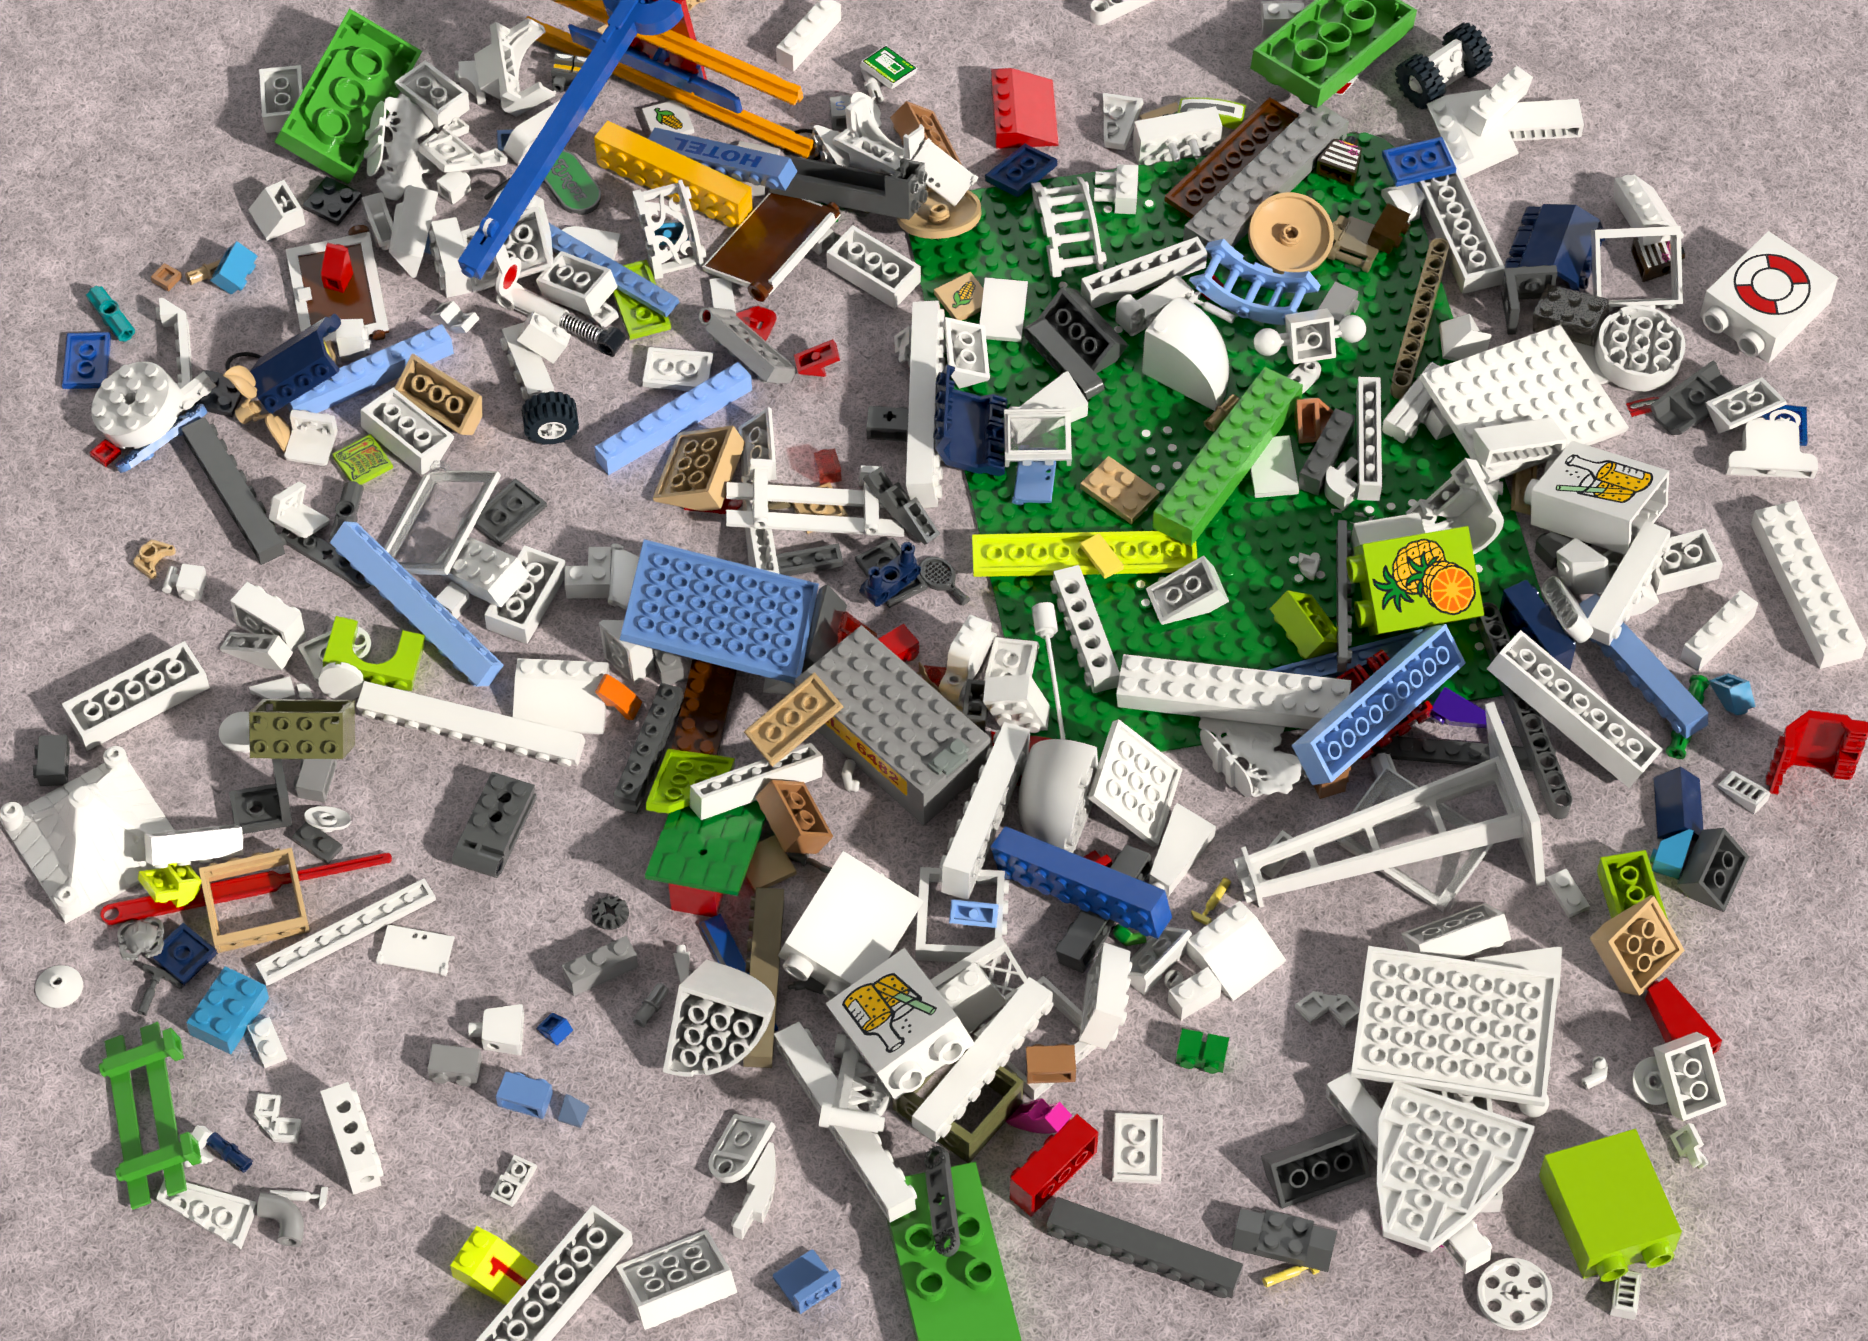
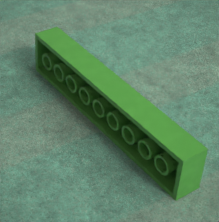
M1264 367L1154 510L1153 529L1192 547L1260 457L1272 438L1276 436L1294 412L1296 399H1302L1303 384Z

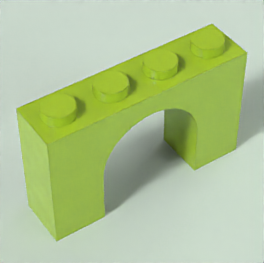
M339 616L335 617L323 658V667L334 662L335 664H341V662L348 663L361 671L363 680L366 682L403 691H412L424 648L425 635L403 630L395 655L384 663L371 664L359 659L353 651L358 633V621Z

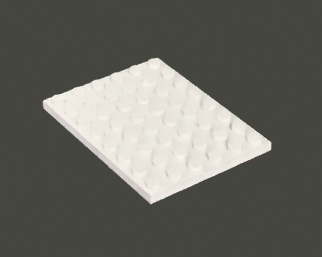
M1561 325L1427 371L1419 377L1470 458L1477 460L1486 477V483L1544 463L1548 459L1484 468L1477 458L1473 446V430L1476 428L1552 417L1568 439L1566 447L1571 441L1590 446L1622 434L1629 428Z
M1368 946L1351 1077L1386 1083L1401 1082L1419 1088L1545 1107L1559 974Z

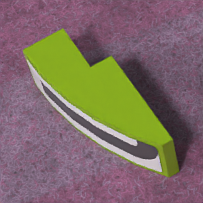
M1181 98L1177 113L1216 106L1222 126L1235 130L1243 122L1246 105L1214 98Z

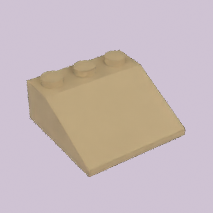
M1652 895L1605 922L1590 937L1619 990L1622 993L1640 996L1685 951L1657 900Z

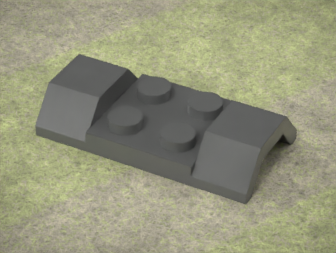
M1713 360L1653 402L1650 408L1655 420L1671 435H1681L1710 416L1706 407L1707 401L1737 389L1742 385L1733 386L1720 374L1717 363Z
M1241 1207L1231 1250L1328 1272L1338 1229L1317 1225L1312 1220L1270 1210L1262 1212Z

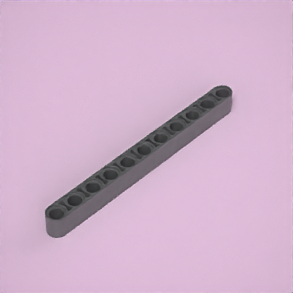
M1485 602L1482 604L1484 616L1477 617L1476 626L1492 663L1511 640L1498 607L1493 603ZM1497 678L1549 814L1558 820L1565 819L1569 815L1573 799L1539 712Z

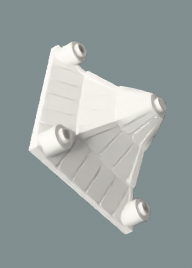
M119 746L109 747L104 752L103 759L105 763L64 784L62 787L49 792L45 796L36 799L27 806L22 807L19 803L9 802L0 809V823L65 924L140 883L138 880L139 871L161 869L154 868V865L146 862L144 834L176 831L129 763L125 750Z

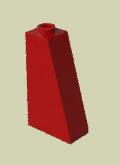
M1667 977L1660 982L1658 980L1654 981L1647 988L1645 1001L1665 1043L1698 1032L1709 1038L1713 1054L1719 1051L1722 1039Z

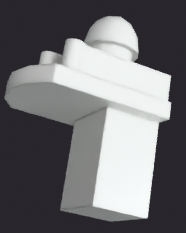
M197 1125L191 1135L199 1143L201 1164H207V1162H212L214 1157L203 1148L212 1132L205 1126ZM189 1161L183 1162L185 1167L192 1166Z

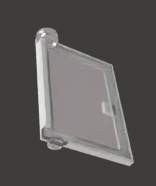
M434 460L430 466L429 474H424L384 549L410 574L448 575L501 476L498 471H453L446 462Z
M1386 766L1351 814L1419 787ZM1444 803L1437 805L1446 831L1474 824ZM1430 808L1372 828L1380 849L1439 834ZM1365 831L1335 841L1356 856L1373 851ZM1493 844L1379 871L1443 913L1445 910L1450 912L1457 903L1455 896Z

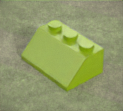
M1287 590L1270 608L1274 614V620L1284 628L1287 638L1297 646V651L1302 658L1307 660L1337 652L1336 627L1312 595Z

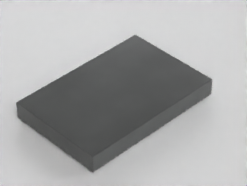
M515 478L485 504L474 527L501 547L545 509L547 503Z
M891 538L855 556V561L868 578V571L871 567L876 566L880 570L901 554V548L895 539ZM919 574L915 580L885 603L891 608L927 590L928 585Z

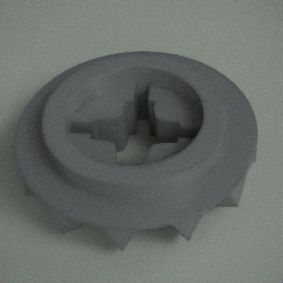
M607 894L602 899L598 898V901L592 905L591 915L598 927L613 930L621 927L627 921L629 908L626 901L620 899L618 895L613 897ZM605 906L609 909L615 908V916L611 915L610 913L606 914Z

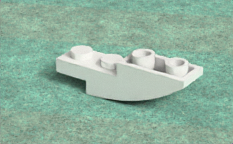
M771 1142L761 1152L756 1161L758 1163L755 1168L746 1175L745 1182H747L748 1193L743 1200L742 1206L744 1207L740 1213L737 1212L731 1222L733 1236L741 1240L744 1238L753 1220L763 1223L773 1199L776 1183V1158L774 1144Z

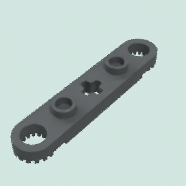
M286 528L283 529L282 535L286 545L354 585L356 588L366 589L371 586L366 581L357 580L361 573L354 570L345 557L337 554L336 548L314 534L307 538L298 536L295 539H290L287 536L291 531ZM331 553L332 559L327 558L325 560L324 554L329 555Z
M936 1145V1147L932 1146V1148H929L930 1151H927V1155L924 1156L926 1158L924 1162L926 1165L925 1175L932 1232L935 1237V1250L945 1257H950L959 1249L960 1236L949 1153L944 1148ZM939 1154L940 1160L938 1159L939 1162L935 1164L934 1159ZM950 1239L951 1245H948L949 1247L944 1248L946 1241Z

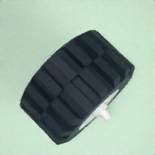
M554 391L542 392L531 396V399H527L522 406L525 436L536 444L553 445L563 443L565 440H570L579 430L576 403L568 394Z

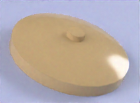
M927 186V201L921 205L918 212L910 220L897 218L899 226L914 236L929 239L949 238L969 231L979 222L981 218V203L974 193L967 190L954 207Z
M1286 192L1267 198L1257 207L1249 223L1248 238L1256 258L1265 267L1271 268L1274 272L1284 274L1285 271L1311 272L1318 268L1330 253L1334 240V230L1329 215L1318 202L1303 194Z

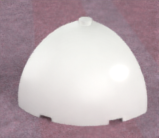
M1178 297L1164 307L1145 331L1142 373L1215 411V408L1222 404L1228 386L1229 360L1226 346L1212 320L1194 303L1183 297Z
M1063 739L1043 740L1031 747L1027 760L1023 762L1020 769L1022 778L1018 799L1019 818L1026 835L1074 853L1093 806V802L1088 799V795L1098 767L1097 747Z
M706 959L679 985L663 1072L685 1077L702 1074L711 1075L726 1070L740 1062L757 1045L768 1027L775 1006L772 992L753 976Z

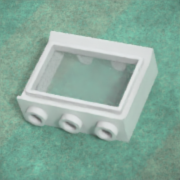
M1035 406L1030 409L1010 407L1004 410L1005 467H1009L1010 461H1023L1024 466H1030L1032 461H1045L1047 466L1053 465L1054 461H1067V466H1071V409H1066L1064 406H1055L1052 409Z

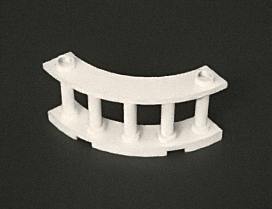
M1077 177L1078 185L1050 189L1043 187L1040 182L1031 183L1033 204L1038 213H1042L1043 217L1040 219L1043 233L1047 235L1050 245H1046L1050 275L1052 277L1062 276L1061 270H1064V268L1096 264V269L1104 271L1103 265L1106 264V254L1101 252L1095 213L1089 194V185L1082 177ZM1082 202L1085 211L1056 215L1050 211L1052 206ZM1088 219L1090 227L1088 232L1066 235L1055 234L1054 226L1056 223ZM1092 240L1094 255L1070 259L1059 258L1058 246H1061V244Z

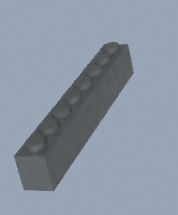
M204 417L182 427L185 442L260 564L263 565L284 555L286 541L281 533L277 534L275 523L265 515L267 512L262 501L257 502L254 488L252 485L248 486L246 484L247 478L242 470L238 471L236 468L238 465L232 454L228 455V448L224 440L218 439V431L213 423L209 424Z
M1057 1197L1047 1221V1232H1050V1235L1054 1238H1066L1072 1240L1079 1247L1085 1248L1088 1246L1094 1248L1101 1255L1116 1256L1123 1263L1141 1265L1148 1272L1156 1273L1157 1271L1165 1274L1172 1281H1185L1197 1290L1207 1289L1219 1298L1229 1297L1232 1299L1242 1275L1243 1263Z

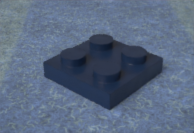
M182 923L164 940L161 954L150 957V959L176 978L182 985H185L218 953L217 949L186 924Z

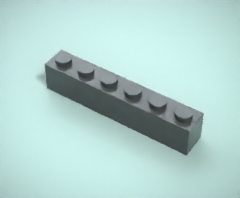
M1125 845L1122 851L1117 853L1111 869L1144 882L1152 870L1153 863L1150 853ZM1080 909L1079 916L1075 922L1069 925L1067 934L1056 946L1055 951L1059 963L1084 973L1117 922L1110 919L1105 920L1096 913Z

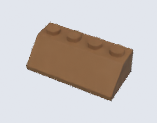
M906 101L890 117L894 124L893 128L899 134L903 146V136L911 134L922 124L924 127V142L929 138L932 140V143L961 164L934 111Z

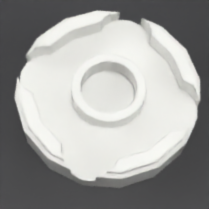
M343 662L341 664L329 663L324 666L318 678V685L321 691L335 700H353L359 697L364 684L361 671L355 666Z

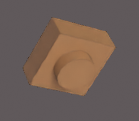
M165 263L151 276L154 284L168 292L182 278L181 272Z

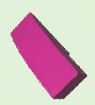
M1043 1098L1021 1104L1006 1122L1008 1125L1028 1132L1051 1134L1057 1133L1072 1115L1060 1101L1048 1105Z

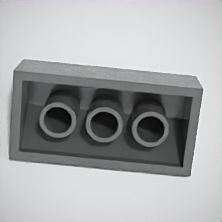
M1061 287L1039 316V318L1043 317L1051 324L1095 373L1115 363L1128 347V344L1076 289Z
M1351 1124L1261 1155L1266 1177L1282 1209L1371 1177L1361 1133Z

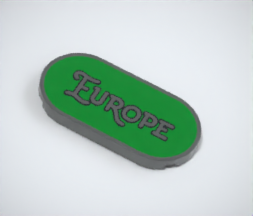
M563 150L543 182L565 211L578 213V215L589 214L596 210L600 204V187L576 155Z

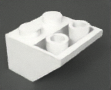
M285 180L264 188L248 209L266 241L305 225L302 208Z

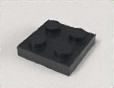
M326 176L302 206L304 210L338 226L358 203L362 194Z
M206 370L205 373L215 383L216 387L193 406L196 407L197 404H203L208 412L233 417L242 394L222 373Z

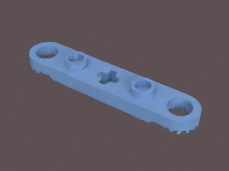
M197 404L196 407L193 406L194 409L190 408V410L185 412L184 416L180 415L170 430L160 439L143 448L130 451V454L124 456V459L121 458V460L116 462L115 466L120 473L126 472L141 461L151 459L155 455L154 452L174 437L182 436V427L201 419L207 414L208 411L203 404Z

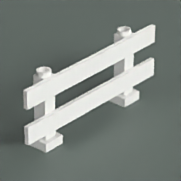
M751 458L749 479L753 480V484L727 482L726 499L753 500V511L726 510V526L904 537V527L897 520L879 519V508L885 507L863 480L864 477L881 466L861 465L858 484L863 486V490L768 485V481H771L773 460ZM768 501L864 507V518L768 512Z

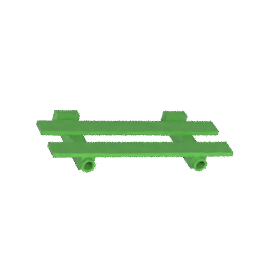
M158 1022L140 1028L142 1045L126 1051L123 1035L104 1041L107 1058L102 1059L103 1062L99 1063L101 1075L103 1077L109 1076L111 1079L124 1161L119 1163V1167L115 1168V1173L120 1182L124 1180L127 1182L130 1205L133 1210L151 1203L147 1175L163 1169L167 1195L170 1197L187 1191L183 1162L189 1161L193 1166L202 1163L198 1141L190 1132L180 1134L181 1142H179L165 1058L170 1056L174 1061L184 1058L181 1038L172 1028L163 1030L162 1038ZM146 1065L160 1148L143 1155L130 1076V1070Z

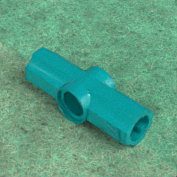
M96 285L90 288L86 297L101 316L103 323L110 328L119 341L126 342L132 339L135 329L119 309L118 303L112 300L102 286Z

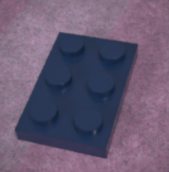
M1023 144L985 174V182L1019 197L1032 187L1031 183H1037L1057 167V159L1027 144Z

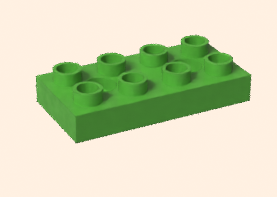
M1314 0L1253 50L1250 69L1265 77L1269 83L1278 85L1297 96L1304 104L1318 108L1410 32L1414 26L1417 9L1401 0Z

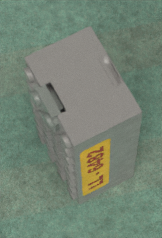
M862 625L795 679L796 688L814 672L844 707L817 731L848 759L855 761L858 768L923 826L947 807L948 803L959 793L967 790L974 782L980 779L978 774L981 765H986L987 763L986 754L990 747V737Z

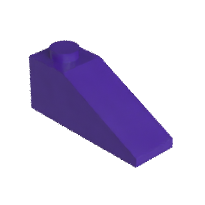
M1447 687L1443 688L1430 712L1433 721L1440 725L1445 723L1452 726L1487 729L1485 710Z

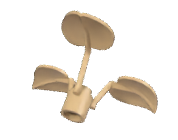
M243 366L231 367L223 376L229 379L238 391L247 398L235 410L237 419L243 424L248 423L252 419L254 422L259 419H265L269 431L285 453L292 432L291 428L280 416L274 417L271 413L260 415L262 411L261 402L259 400L251 401L257 395L254 376Z

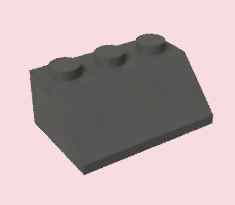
M1725 828L1702 830L1677 885L1688 898L1725 912L1749 856Z

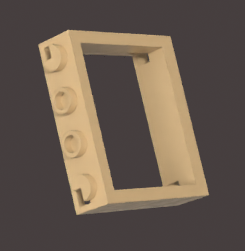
M277 848L274 852L265 854L258 852L247 858H231L225 863H210V866L199 868L213 942L217 953L310 932L292 848L283 850ZM288 864L299 917L221 935L210 882Z

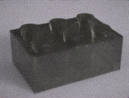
M1547 284L1533 312V332L1538 333L1561 325L1571 341L1595 347L1601 325L1609 316V299Z

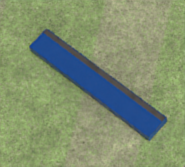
M721 913L699 923L718 963L745 972L746 963ZM775 1023L774 1030L778 1031L779 1029Z

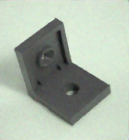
M1556 265L1505 268V279H1503L1502 283L1503 292H1501L1508 335H1513L1517 332L1520 312L1519 300L1553 298L1557 278Z
M272 759L275 784L229 791L234 824L242 827V834L292 826L282 759ZM253 806H260L262 808L258 813L250 811Z

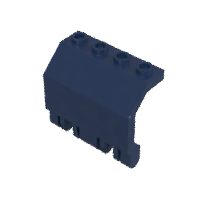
M1543 204L1541 207H1526L1521 220L1524 226H1520L1517 230L1509 251L1512 257L1506 259L1504 267L1518 268L1522 266L1556 265L1557 276L1569 283L1573 296L1582 297L1584 290L1588 288L1589 277L1592 273L1591 230H1604L1600 219L1581 207L1571 204ZM1600 238V247L1605 238Z
M336 314L321 319L260 357L250 370L256 381V396L269 413H274L339 372L340 369L327 353L323 341L324 337L337 330L341 325V320Z
M946 365L936 378V385H938V391L935 396L937 409L934 415L936 428L933 433V438L936 439L935 449L948 466L978 474L1004 475L1005 457L999 454L1005 452L1004 419L1001 418L1004 417V410L1007 409L1008 400L1005 397L994 394L978 396L954 389V381L949 380V378L955 371V367Z

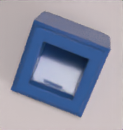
M551 1013L536 1028L556 1046L573 1031L567 1019L555 1013Z

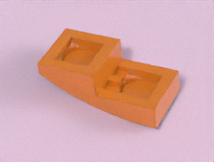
M604 674L595 691L607 706H615L627 720H634L642 704L641 699L608 674Z

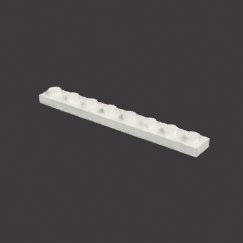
M423 878L255 963L256 969L266 986L432 903L436 900L435 895Z

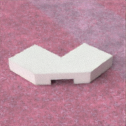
M1313 991L1295 1004V1008L1310 1024L1328 1011L1343 1028L1359 1017V1008L1347 995H1326L1323 992Z
M257 1093L253 1112L254 1119L273 1142L298 1144L301 1119L279 1117L282 1101L281 1095Z

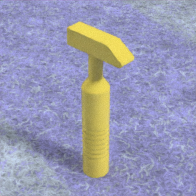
M1222 879L1206 903V909L1202 914L1191 910L1195 920L1205 925L1212 922L1211 918L1206 916L1209 911L1214 910L1230 886L1231 881L1229 879Z
M1293 1266L1265 1277L1262 1281L1267 1288L1298 1276L1301 1271L1309 1268ZM1310 1268L1313 1275L1320 1271Z

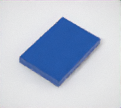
M1442 137L1382 151V157L1396 187L1456 173L1457 168Z
M110 332L67 333L62 380L63 389L100 388L102 381L108 378L111 345Z

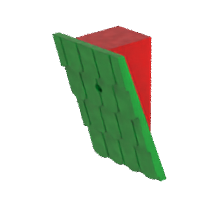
M753 801L703 820L695 814L690 806L669 813L656 848L651 856L645 873V879L668 883L671 910L714 917L719 913L723 894L738 896L766 821V816L761 811L758 801Z

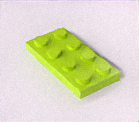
M647 259L623 265L656 285ZM614 290L613 295L630 340L671 330L668 316L664 317L620 290Z

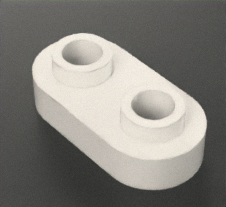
M1317 361L1304 362L1287 377L1303 384V394L1319 379L1321 366Z

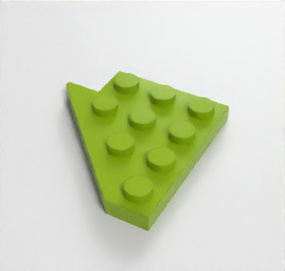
M667 749L646 801V810L657 813H671L690 806V785L732 771L735 767V758Z

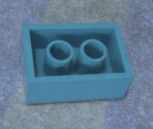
M225 966L186 1022L190 1035L231 1055L247 1032V1026L253 1023L269 999L266 985Z

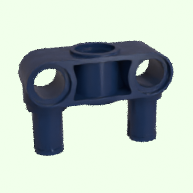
M904 542L901 545L900 555L880 570L879 567H871L868 571V579L861 585L859 593L875 607H879L915 580L921 572V567L917 564L914 556L915 546L910 542Z

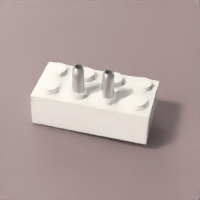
M1215 106L1135 121L1132 147L1138 165L1145 164L1149 166L1161 161H1174L1177 163L1182 157L1198 159L1201 154H1210L1221 142L1222 123L1217 108Z

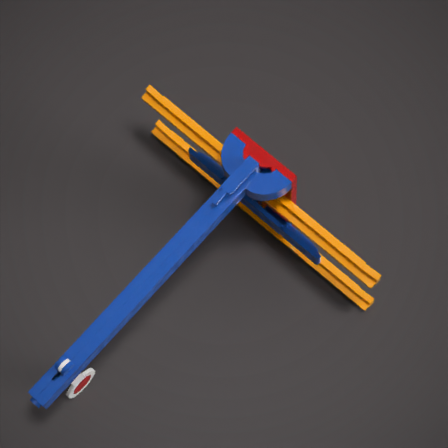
M552 0L583 15L590 16L592 19L599 20L601 23L608 24L604 33L600 34L569 23V34L530 16L526 17V19L529 18L539 23L545 29V33L536 41L565 54L574 55V58L575 56L588 58L489 213L482 219L478 230L460 256L458 263L461 272L465 276L481 280L494 259L499 271L496 280V292L502 296L509 293L520 275L521 260L515 256L509 258L504 242L611 74L645 89L647 88V90L658 93L660 96L662 95L678 103L680 102L682 105L684 104L691 109L807 159L809 155H813L816 151L812 139L796 134L794 131L743 110L739 97L726 88L707 80L704 67L787 102L790 105H795L796 102L800 103L803 99L801 86L697 42L686 0Z

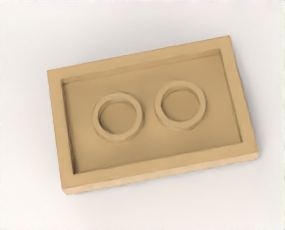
M1110 456L1080 483V489L1130 524L1154 503L1160 495V491Z

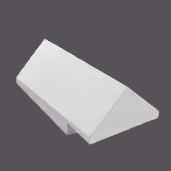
M408 185L405 186L403 202L396 204L389 253L412 278H415L423 257L438 192Z

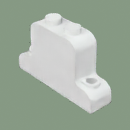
M1755 418L1746 424L1742 434V451H1734L1730 454L1725 470L1726 475L1814 479L1818 471V461L1814 455L1800 452L1799 427L1795 422L1786 419L1765 420L1764 418Z
M970 614L952 642L948 652L947 670L939 685L941 695L947 700L959 704L965 694L967 679H974L991 651L994 637H997L996 633L991 632V622Z

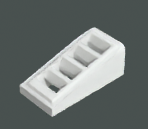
M1731 771L1718 784L1719 789L1752 814H1755L1768 801L1771 794L1762 786L1734 771ZM1733 779L1737 781L1732 787L1728 786ZM1740 785L1743 786L1740 791L1736 790ZM1747 790H1749L1750 793L1748 795H1745L1744 793Z
M1628 1271L1623 1275L1624 1277L1634 1278L1635 1283L1623 1281L1621 1277L1615 1280L1610 1310L1611 1316L1635 1320L1642 1273ZM1620 1285L1633 1287L1634 1291L1620 1288ZM1619 1293L1631 1295L1633 1298L1619 1296ZM1618 1301L1631 1303L1632 1306L1618 1304Z

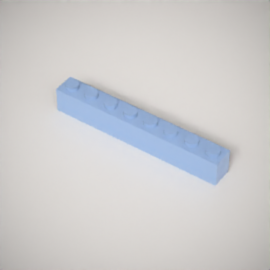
M442 324L339 368L340 370L337 374L288 403L287 408L290 413L292 410H306L312 413H319L401 377L411 354L419 356L430 364L454 354L452 339Z
M740 362L735 363L594 446L597 463L608 475L612 474L678 433L683 432L752 391L751 375Z

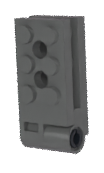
M491 772L454 850L452 864L498 878L503 872L537 799L536 794H534L536 790L535 785Z

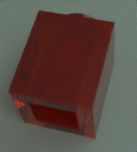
M835 448L814 452V466L820 485L828 482L842 481L841 467Z

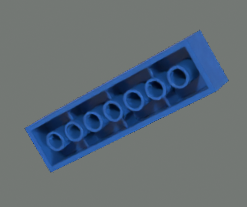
M1006 826L991 845L997 869L1005 871V879L1015 880L1024 887H1032L1044 895H1052L1066 904H1074L1083 911H1091L1105 920H1113L1125 928L1130 927L1139 931L1144 936H1152L1157 939L1172 919L1166 892L1161 888Z

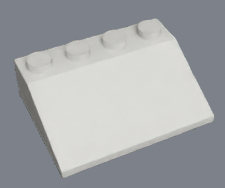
M1489 89L1445 95L1427 103L1437 130L1443 140L1446 141L1463 178L1519 154L1502 117L1481 137L1464 126L1470 108Z
M538 206L525 210L504 242L509 258L515 256L521 260V271L518 279L554 267L551 231L546 212ZM480 225L460 231L465 249ZM494 259L481 280L475 277L471 278L474 293L496 286L499 271Z
M517 658L513 717L575 733L603 734L607 705L595 691L604 674L610 675L608 662Z
M708 1230L616 1266L644 1330L737 1293L731 1269Z

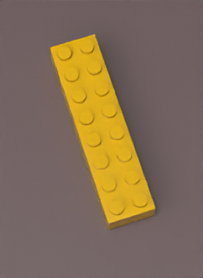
M608 120L594 137L596 161L603 169L615 171L619 176L630 178L640 186L645 185L651 189L678 183V180L682 179L684 186H688L690 189L691 199L689 201L692 210L705 213L711 219L720 220L728 227L738 228L753 211L752 190L749 185ZM678 193L667 195L670 198L673 197L674 202H680Z

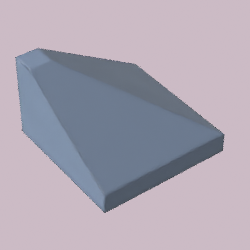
M566 1094L558 1121L581 1128L590 1107L573 1096Z

